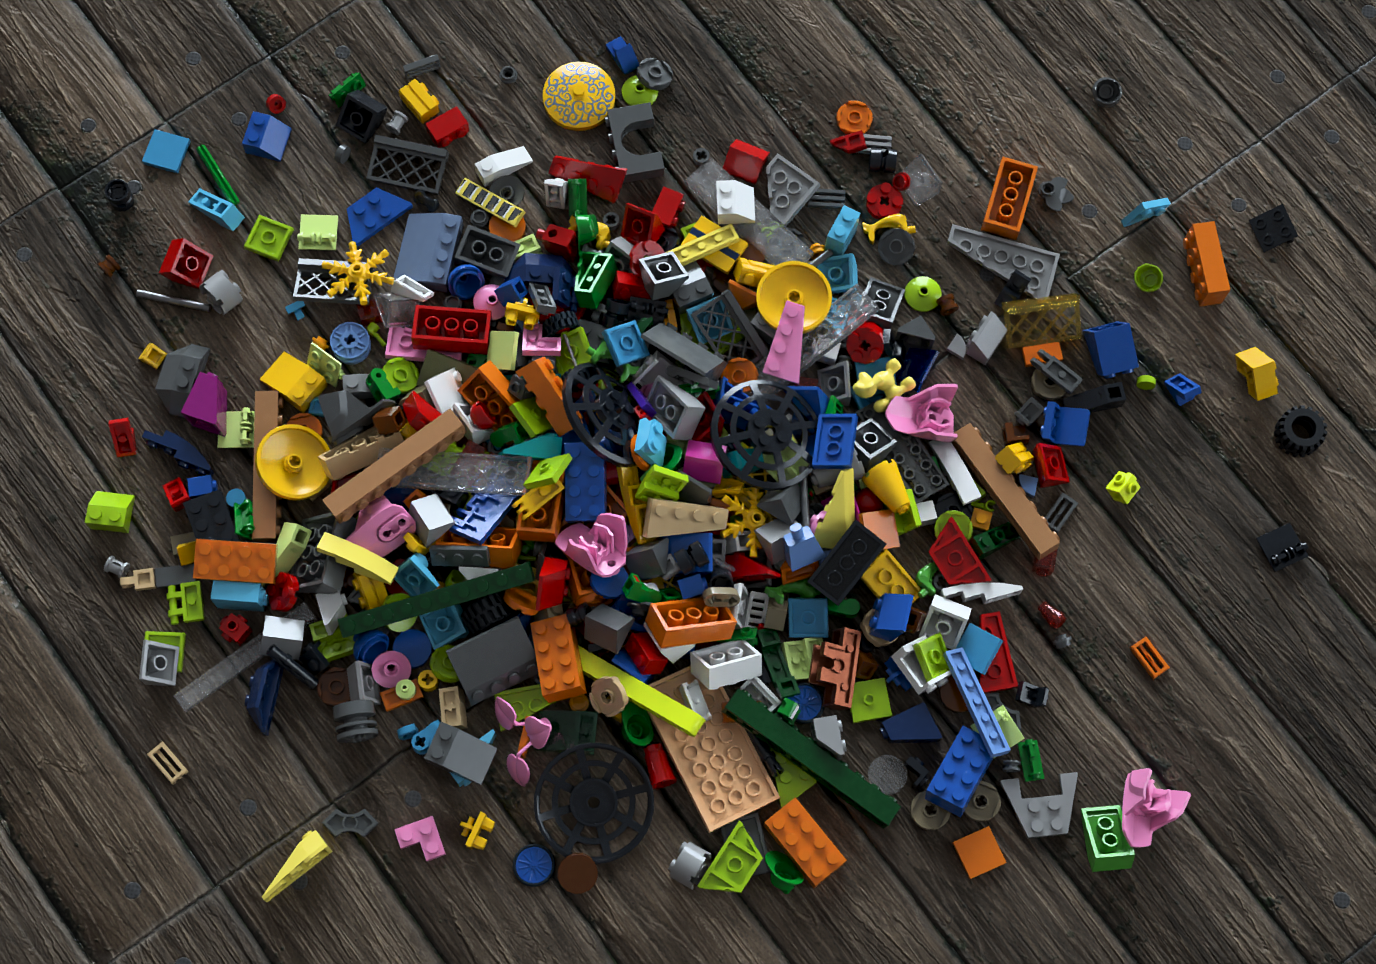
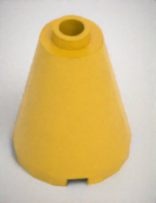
M891 459V463H888L886 460L877 464L868 471L870 475L867 478L865 476L862 477L864 485L894 514L899 513L901 515L909 510L908 506L911 503L894 459Z

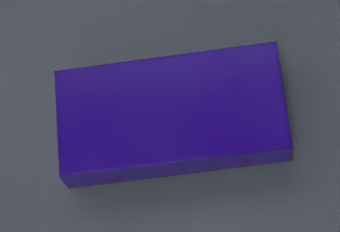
M631 381L627 385V389L640 408L650 417H653L657 412L643 392Z

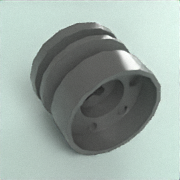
M355 700L332 707L334 721L344 723L335 728L336 732L340 733L337 735V742L360 743L379 735L378 729L374 728L377 726V721L367 720L376 715L374 701Z

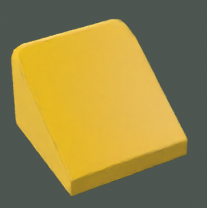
M149 343L138 359L158 369L167 353L153 343Z
M196 541L177 546L181 566L194 562Z

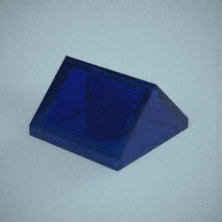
M910 348L906 355L905 366L901 367L895 375L896 381L901 383V381L910 376L916 383V387L913 390L920 392L936 363L939 352L937 350Z

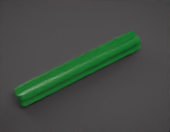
M198 146L196 148L197 153L227 201L234 205L239 204L240 201L206 146Z

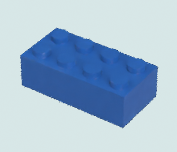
M583 442L565 443V454L569 453L573 458L565 469V521L567 523H595L598 515L607 513L606 461L593 453ZM600 442L599 444L606 449V444Z
M962 726L926 790V800L960 818L993 760L979 733Z

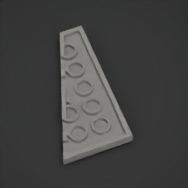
M952 224L947 244L1008 282L1016 269L1032 280L1024 293L1046 307L1060 254Z

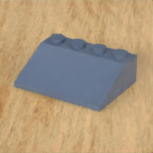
M447 213L409 214L393 277L394 280L406 275L430 290L448 293L447 280L454 268V257L458 250L463 230L462 216Z

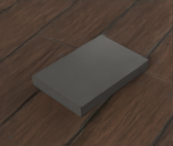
M758 813L746 815L720 828L723 842L725 843L737 823L741 821L763 857L752 877L771 872L765 862V855L768 851Z

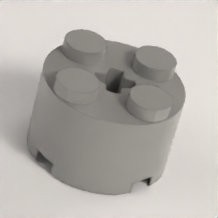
M221 270L202 283L199 289L202 295L207 294V302L219 314L225 315L242 302L243 298L240 295V287L235 282L231 283L228 280V275Z
M683 842L679 849L680 855L677 860H672L668 870H670V877L693 890V883L697 885L708 867L705 862L707 859L711 860L712 854L691 842Z

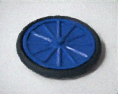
M798 683L800 695L788 697V699L800 706L799 710L801 712L795 722L808 724L813 719L819 718L824 711L822 706L824 697L816 686L808 683Z
M539 844L524 846L516 853L513 859V872L516 878L526 886L536 887L545 884L550 880L555 871L553 854L549 849Z

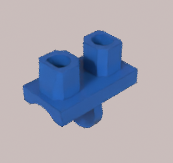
M890 656L889 660L884 663L888 668L886 672L890 676L886 679V682L889 684L893 681L897 687L901 685L906 692L912 685Z

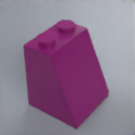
M199 372L181 410V414L191 426L225 437L227 434V390L224 388L223 383L219 381L217 375L211 372H207V374Z

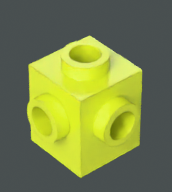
M1118 471L1107 485L1106 490L1113 500L1128 504L1141 487L1133 474Z

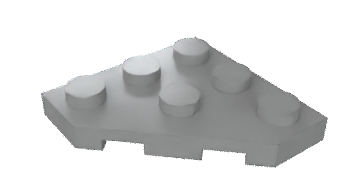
M777 153L766 166L770 215L786 228L817 191L820 183Z

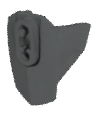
M347 390L318 396L322 412L331 431V436L328 440L335 447L364 432L365 427L373 423V416L381 408L393 407L396 404L393 400L382 399L372 407H368Z

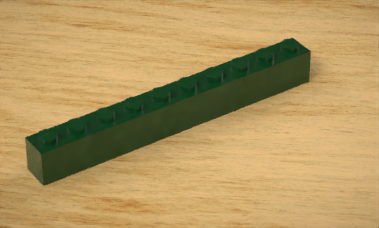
M527 562L337 620L342 637L345 638L536 580L531 563Z
M737 689L721 712L884 829L889 826L901 807L897 804L898 801L894 797L886 796L881 792L880 787L868 783L859 772L850 770L847 763L832 757L833 754L829 750L821 749L816 745L815 740L808 736H803L797 727L784 722L782 716L777 713L773 714L764 703L752 699L749 692Z

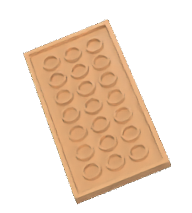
M690 665L649 684V686L685 706L679 688L683 683L687 682L690 684L697 678L691 674ZM698 680L712 719L704 722L695 737L689 736L649 712L648 714L708 832L711 833L779 800L780 796L745 728L738 723H722L721 703L729 702L730 700L723 686L715 690H709Z

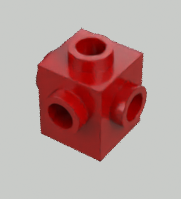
M233 613L225 616L221 620V626L219 627L222 632L221 636L229 643L233 640L239 646L243 644L253 630L246 624L248 621L240 614L235 616Z

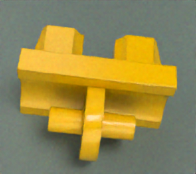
M524 298L523 303L515 302L513 304L507 302L504 317H506L507 325L514 326L517 320L524 321L523 327L532 331L535 324H538L540 313L536 312L533 305L527 304L528 299Z
M480 811L474 826L472 825L475 819L469 817L467 823L462 821L460 823V826L464 828L462 836L467 837L469 831H471L465 844L471 850L473 848L484 850L488 840L479 836L481 829L491 833L495 826V822Z

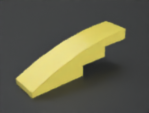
M327 532L323 534L317 545V552L335 557L337 563L354 568V573L389 585L392 584L399 570V567L377 554Z

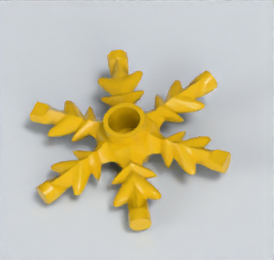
M352 241L348 244L350 252H346V255L351 258L347 259L352 263L350 267H346L344 263L341 266L337 261H334V264L323 261L322 269H330L329 274L338 273V275L345 273L347 275L345 279H339L341 282L332 283L331 286H334V288L329 289L326 293L330 298L338 291L342 294L345 286L349 289V283L353 282L356 284L353 289L356 290L354 297L359 296L360 304L366 305L368 303L366 295L371 294L366 289L369 286L364 284L367 279H370L372 284L375 280L380 286H382V282L389 285L394 283V278L385 277L387 273L378 274V271L374 273L369 271L370 268H378L376 265L385 263L382 259L389 256V252L384 249L379 255L373 253L371 260L367 258V263L362 264L360 261L363 256L359 257L362 249L357 250L356 242Z
M752 487V491H747L751 500H748L752 505L750 509H745L744 502L740 505L736 496L732 500L725 494L721 501L729 505L727 508L729 511H737L735 515L742 514L743 521L735 520L736 524L727 523L729 528L720 531V535L722 538H726L733 534L735 539L739 531L743 534L744 528L750 529L751 533L746 537L750 538L746 543V547H750V557L757 558V547L762 549V546L754 530L767 524L766 519L768 517L775 519L773 515L757 507L764 492H759V489Z

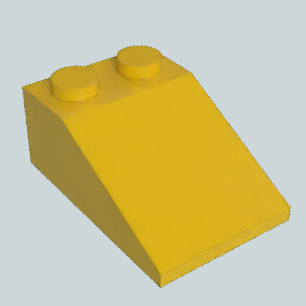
M285 351L260 378L261 382L273 391H279L281 397L302 413L310 407L311 401L318 397L328 386L325 377Z

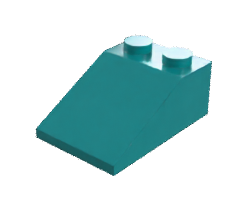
M546 433L543 436L503 449L496 455V459L528 463V460H543L559 456L562 449V437H557V434Z

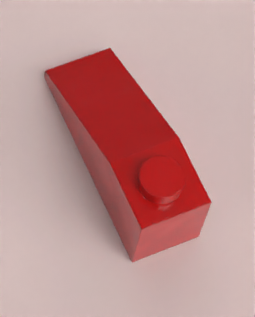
M734 552V555L725 557V566L730 570L733 582L780 578L781 576L775 570L753 558L745 556L743 552Z

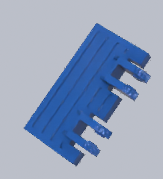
M492 473L488 478L489 483L480 481L478 488L481 491L475 489L471 492L473 497L466 504L467 510L462 508L456 510V514L464 520L453 516L452 518L456 523L449 529L450 532L481 546L512 509L511 505L520 499L523 493L524 486L495 473Z

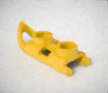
M722 480L720 484H717L712 489V496L721 498L727 493L732 495V497H739L743 494L744 483L739 480ZM726 485H732V487L726 488Z

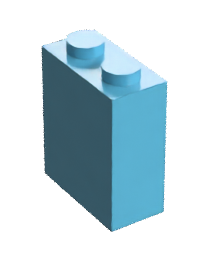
M845 205L842 207L827 235L825 251L831 249L833 252L832 256L845 253L857 231L860 212Z
M213 580L210 599L217 608L264 612L265 606H268L269 596L260 583Z

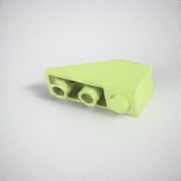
M284 522L276 543L278 544L276 576L279 572L288 573L306 549L312 533L311 530L296 523Z

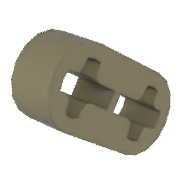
M709 587L702 593L705 605L710 607H734L740 602V596L735 588Z

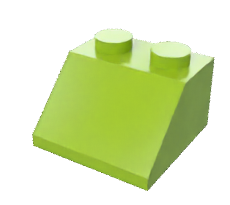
M96 491L88 503L85 524L90 529L128 533L135 495Z

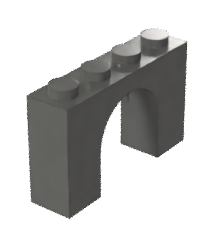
M651 103L607 110L608 117L604 118L606 128H610L611 132L608 133L609 144H613L614 147L611 153L613 161H617L615 168L628 169L623 183L664 176L665 168L661 152L635 155L628 152L622 145L623 138L629 132L654 127Z

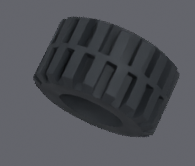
M1300 405L1299 408L1294 406L1291 410L1288 409L1275 425L1274 436H1277L1275 442L1280 443L1279 448L1281 450L1284 448L1287 455L1292 453V457H1297L1298 455L1305 457L1316 451L1327 435L1325 430L1327 424L1323 423L1324 417L1318 415L1320 412L1317 410L1315 412L1312 411V407L1305 409V405ZM1292 424L1304 426L1309 433V439L1297 437L1292 430Z
M503 591L484 596L462 612L461 618L472 637L490 630L514 615V609L508 606L503 599Z

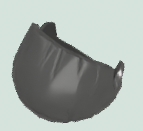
M1102 77L1095 82L1092 88L1093 98L1103 108L1114 107L1122 98V88L1116 80Z

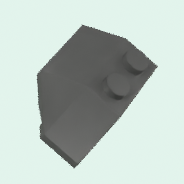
M191 344L166 355L155 390L170 415L185 418L181 414V410L199 372H204L210 348Z

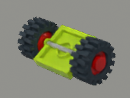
M563 311L560 314L556 313L555 316L551 315L549 319H545L543 326L547 337H561V356L553 357H556V367L558 372L561 373L564 382L566 375L573 368L583 363H591V356L586 353L590 344L584 328L579 325L575 312L566 311L564 313ZM584 368L577 373L587 380L592 376L598 375L596 369ZM573 380L572 393L574 391L576 393L579 390L583 391L584 385Z

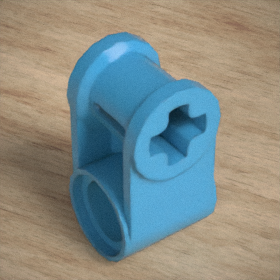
M440 720L432 722L413 736L411 744L417 754L424 755L427 753L441 722ZM418 741H421L422 743L424 742V746L421 747L420 745H418L417 742H418Z

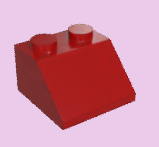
M184 238L172 240L159 274L173 282L199 289V286L204 282L213 255Z
M545 557L539 575L536 610L540 611L560 605L563 602V598L568 596L569 585H566V580L570 579L571 568H568L569 560Z

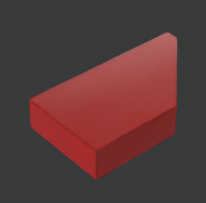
M862 130L830 140L832 146L848 154L867 149Z

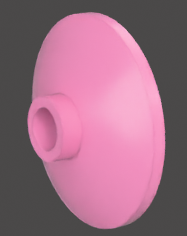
M488 284L477 290L473 298L474 309L491 310L492 320H498L504 317L506 306L503 307L494 292L499 285ZM489 298H495L496 301L492 303L489 301Z
M383 652L372 663V676L379 685L393 688L399 681L409 679L411 674L410 661L400 652ZM392 664L395 667L393 669H389L388 665Z

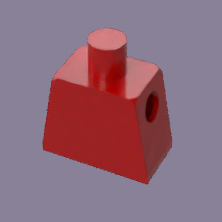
M550 224L546 230L541 228L537 230L536 239L543 242L548 252L554 255H562L565 260L574 262L579 253L578 237L575 231Z

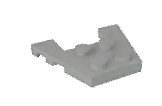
M1077 772L1058 775L1061 795L1021 798L1019 778L1000 780V785L1004 789L1027 839L1068 834L1078 777Z

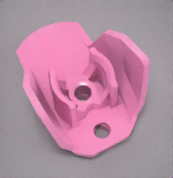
M936 384L911 397L895 396L885 411L888 423L893 430L928 440L952 442L957 438V434H953L954 415L949 406H951V401L958 389V385Z
M382 495L380 498H375L365 509L360 510L355 531L345 540L383 558L405 542L403 536L407 532L416 533V522L403 506L391 504Z
M602 513L598 515L591 529L582 523H577L564 529L555 540V545L593 574L602 578L617 575L620 568L626 565L628 540L625 518L612 513Z
M1149 768L1134 770L1128 773L1125 782L1122 806V831L1130 847L1141 848L1151 845L1153 832L1182 815L1191 797V794L1187 791L1155 788L1153 784L1155 780H1150L1152 770Z

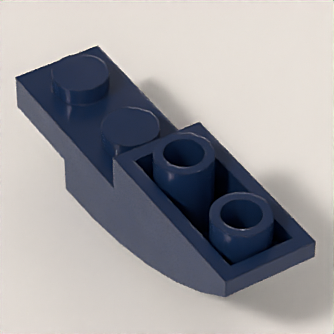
M146 430L144 431L142 438L148 447L164 449L163 452L174 456L178 463L177 465L184 469L190 467L202 476L206 474L213 476L214 472L206 459L185 439L167 430L163 437Z

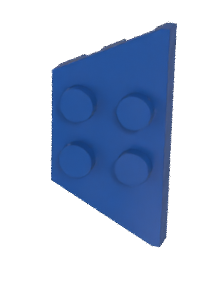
M376 187L347 208L353 242H356L357 247L413 208L412 203Z

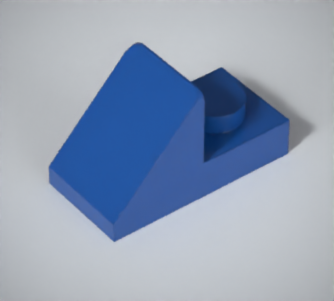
M621 36L606 44V49L624 75L639 67V62L630 43L626 44Z
M1181 373L1164 381L1167 389L1179 406L1193 400L1196 395L1202 393L1198 384Z

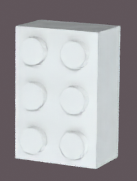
M745 640L729 641L690 652L691 674L709 690L733 685L743 680H751L762 675V654Z

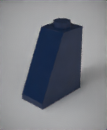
M924 702L883 721L879 729L884 740L887 739L888 743H933L940 741L942 738Z

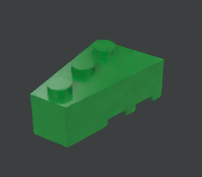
M579 251L580 259L577 265L578 274L576 275L574 292L581 308L597 309L618 268L613 254Z

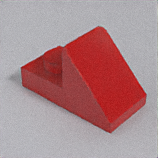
M129 418L109 420L108 424L117 457L136 455L134 428L130 426Z
M180 477L162 485L175 512L184 509L183 503L191 500Z

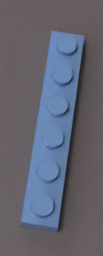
M963 647L945 651L943 654L944 659L990 757L1008 754L1011 749Z

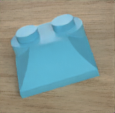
M853 253L829 257L817 266V269L827 278L832 294L842 292L844 294H852L856 291L858 287V274Z
M716 297L686 309L687 318L691 323L698 342L700 341L703 344L707 343V340L690 314ZM722 300L715 303L713 312H724L725 305ZM701 312L697 315V318L701 323L708 324L710 313ZM713 314L710 325L720 327L723 316ZM725 317L724 328L733 329L730 317ZM710 327L709 337L717 339L720 329ZM723 330L721 336L729 334L732 331Z
M643 418L639 421L634 451L651 466L656 463L662 467L667 438L662 433L663 426L656 419L649 421L647 418Z
M414 553L398 566L399 570L394 578L411 597L433 591L439 586L438 581L427 569L428 560L420 553Z
M460 604L419 615L434 650L448 645L459 638H465L469 634V630L461 618L463 609Z

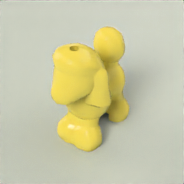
M893 358L886 363V371H880L873 377H870L866 372H860L859 380L852 388L854 393L861 398L874 396L877 389L884 391L886 397L877 400L873 405L877 413H882L886 411L889 403L895 396L901 397L902 394L913 390L916 387V383L908 376L901 381L900 386L895 384L893 375L901 368V364L897 359Z

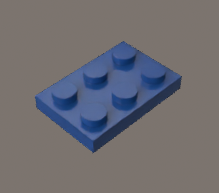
M819 414L812 460L813 469L852 468L858 422L857 414Z

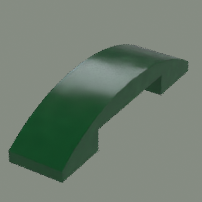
M769 628L757 630L756 636L759 640L762 658L776 692L781 699L800 695L801 692L795 677L791 676L782 653L781 641L777 631Z

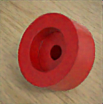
M272 94L266 100V107L272 113L279 114L284 111L286 102L280 95Z

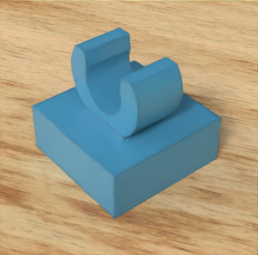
M296 301L285 307L287 314L289 315L294 312L297 320L305 317L301 311V308L305 307L303 301Z

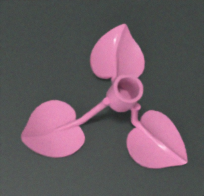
M496 697L495 713L500 725L507 730L512 729L513 725L525 726L527 735L530 738V742L516 756L509 754L507 757V768L511 777L519 785L525 787L530 778V771L527 763L520 758L521 754L531 745L536 749L543 748L552 731V725L545 717L537 719L529 716L525 719V722L515 721L517 715L513 707L501 697Z

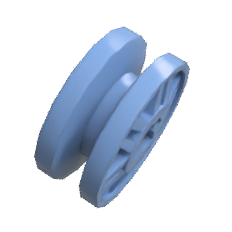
M355 322L342 323L333 330L330 336L332 352L335 358L344 364L360 363L368 357L371 351L369 334L361 324Z

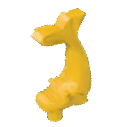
M572 214L568 229L577 232L576 218ZM597 222L596 249L603 250L610 243V230L606 224Z
M902 214L884 217L872 225L862 222L863 232L868 234L869 242L872 245L875 242V232L879 228H900L910 234L916 233L915 226H907L906 216Z

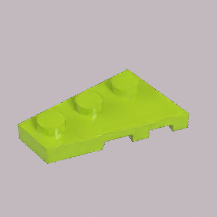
M540 684L505 690L494 695L495 700L496 697H501L513 707L517 715L515 720L517 722H521L526 716H532L556 703H548L542 696ZM500 725V731H501V732L504 731V730H506L505 728H503V727Z

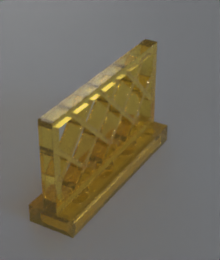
M1072 293L1002 302L1005 327L1007 328V348L1082 339L1079 310L1080 295ZM1074 306L1075 313L1069 319L1063 312L1067 307ZM1049 309H1054L1058 312L1052 321L1044 316ZM1032 311L1040 315L1034 324L1026 318ZM1017 313L1022 318L1014 326L1010 323L1009 314ZM1061 315L1068 320L1062 329L1054 324ZM1042 318L1050 323L1044 332L1036 326ZM1024 320L1031 325L1026 334L1018 329ZM1072 323L1076 327L1077 335L1069 336L1064 331ZM1052 326L1060 331L1055 338H1050L1046 335ZM1034 328L1041 333L1037 340H1031L1028 337ZM1015 331L1023 335L1018 343H1012L1011 336Z

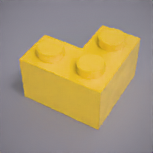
M1256 347L1235 354L1237 371L1246 377L1249 395L1260 401L1278 394L1277 386L1279 383L1275 374L1276 363L1273 359Z

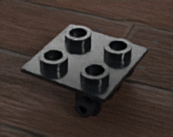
M1283 204L1249 220L1264 253L1285 242L1287 244L1292 243L1294 238L1298 237Z
M630 296L629 303L631 305L627 315V322L635 320L637 323L642 318L652 316L653 326L651 328L659 323L664 324V317L668 314L667 302Z
M1290 523L1256 538L1274 572L1308 557L1306 552L1308 545L1305 542H1300Z

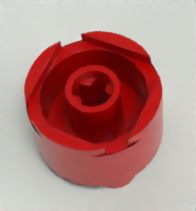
M864 321L855 326L846 342V348L851 359L862 364H869L878 360L884 351V344H882L884 329L872 321Z

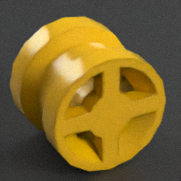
M424 670L418 676V683L423 691L432 692L438 687L439 680L431 670Z

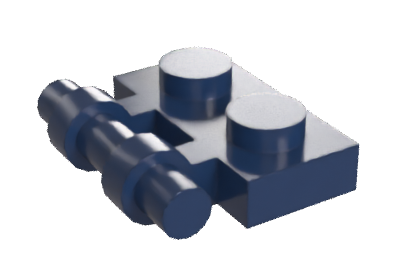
M561 266L554 268L553 300L562 309L570 307V312L577 313L579 303L574 292L576 277L571 278V274Z

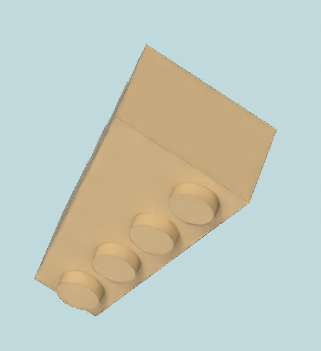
M373 426L319 455L318 458L326 476L332 480H340L345 475L373 464L404 442L400 431L379 435L376 427Z
M648 497L642 536L653 538L726 529L729 509Z

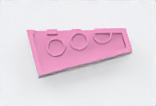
M786 300L763 369L764 374L799 385L805 306Z
M390 322L385 351L386 359L402 357L409 361L424 362L427 350L413 349L411 340L412 329L407 327L401 328ZM437 351L457 360H462V353Z

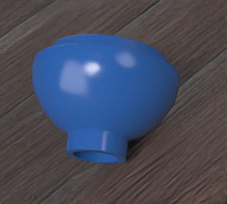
M470 264L460 265L453 269L447 280L451 295L457 296L461 300L473 298L477 290L484 286L485 283L482 272L476 266Z
M369 630L355 634L353 636V641L355 642L353 655L356 661L359 660L372 664L379 654L388 650L389 637L379 630Z

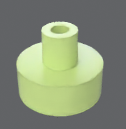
M408 679L399 681L395 688L396 694L402 700H410L416 693L414 683Z

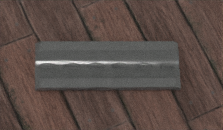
M876 401L856 412L861 423L872 417L898 441L885 459L888 463H891V459L895 460L905 489H912L916 504L949 486L948 481L919 438L893 430L886 419L885 412L877 413L874 410L873 405Z

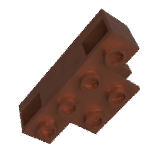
M847 627L833 630L831 643L821 642V646L813 644L808 683L825 687L823 707L838 711L852 707L861 631Z

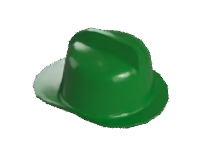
M575 210L579 251H582L583 244L593 241L597 237L598 223L594 214L579 215L578 211Z
M667 443L662 467L673 471L681 469L682 448Z
M629 701L621 712L623 721L622 735L632 745H648L654 736L650 716L646 710Z
M778 851L767 852L765 862L771 870L770 880L772 885L780 889L784 894H789L795 885H799L804 881V876L785 854Z

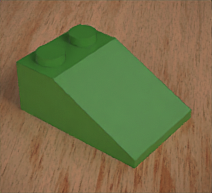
M1120 805L1081 808L1087 856L1092 872L1132 868L1135 852L1133 847H1130L1122 831V810Z

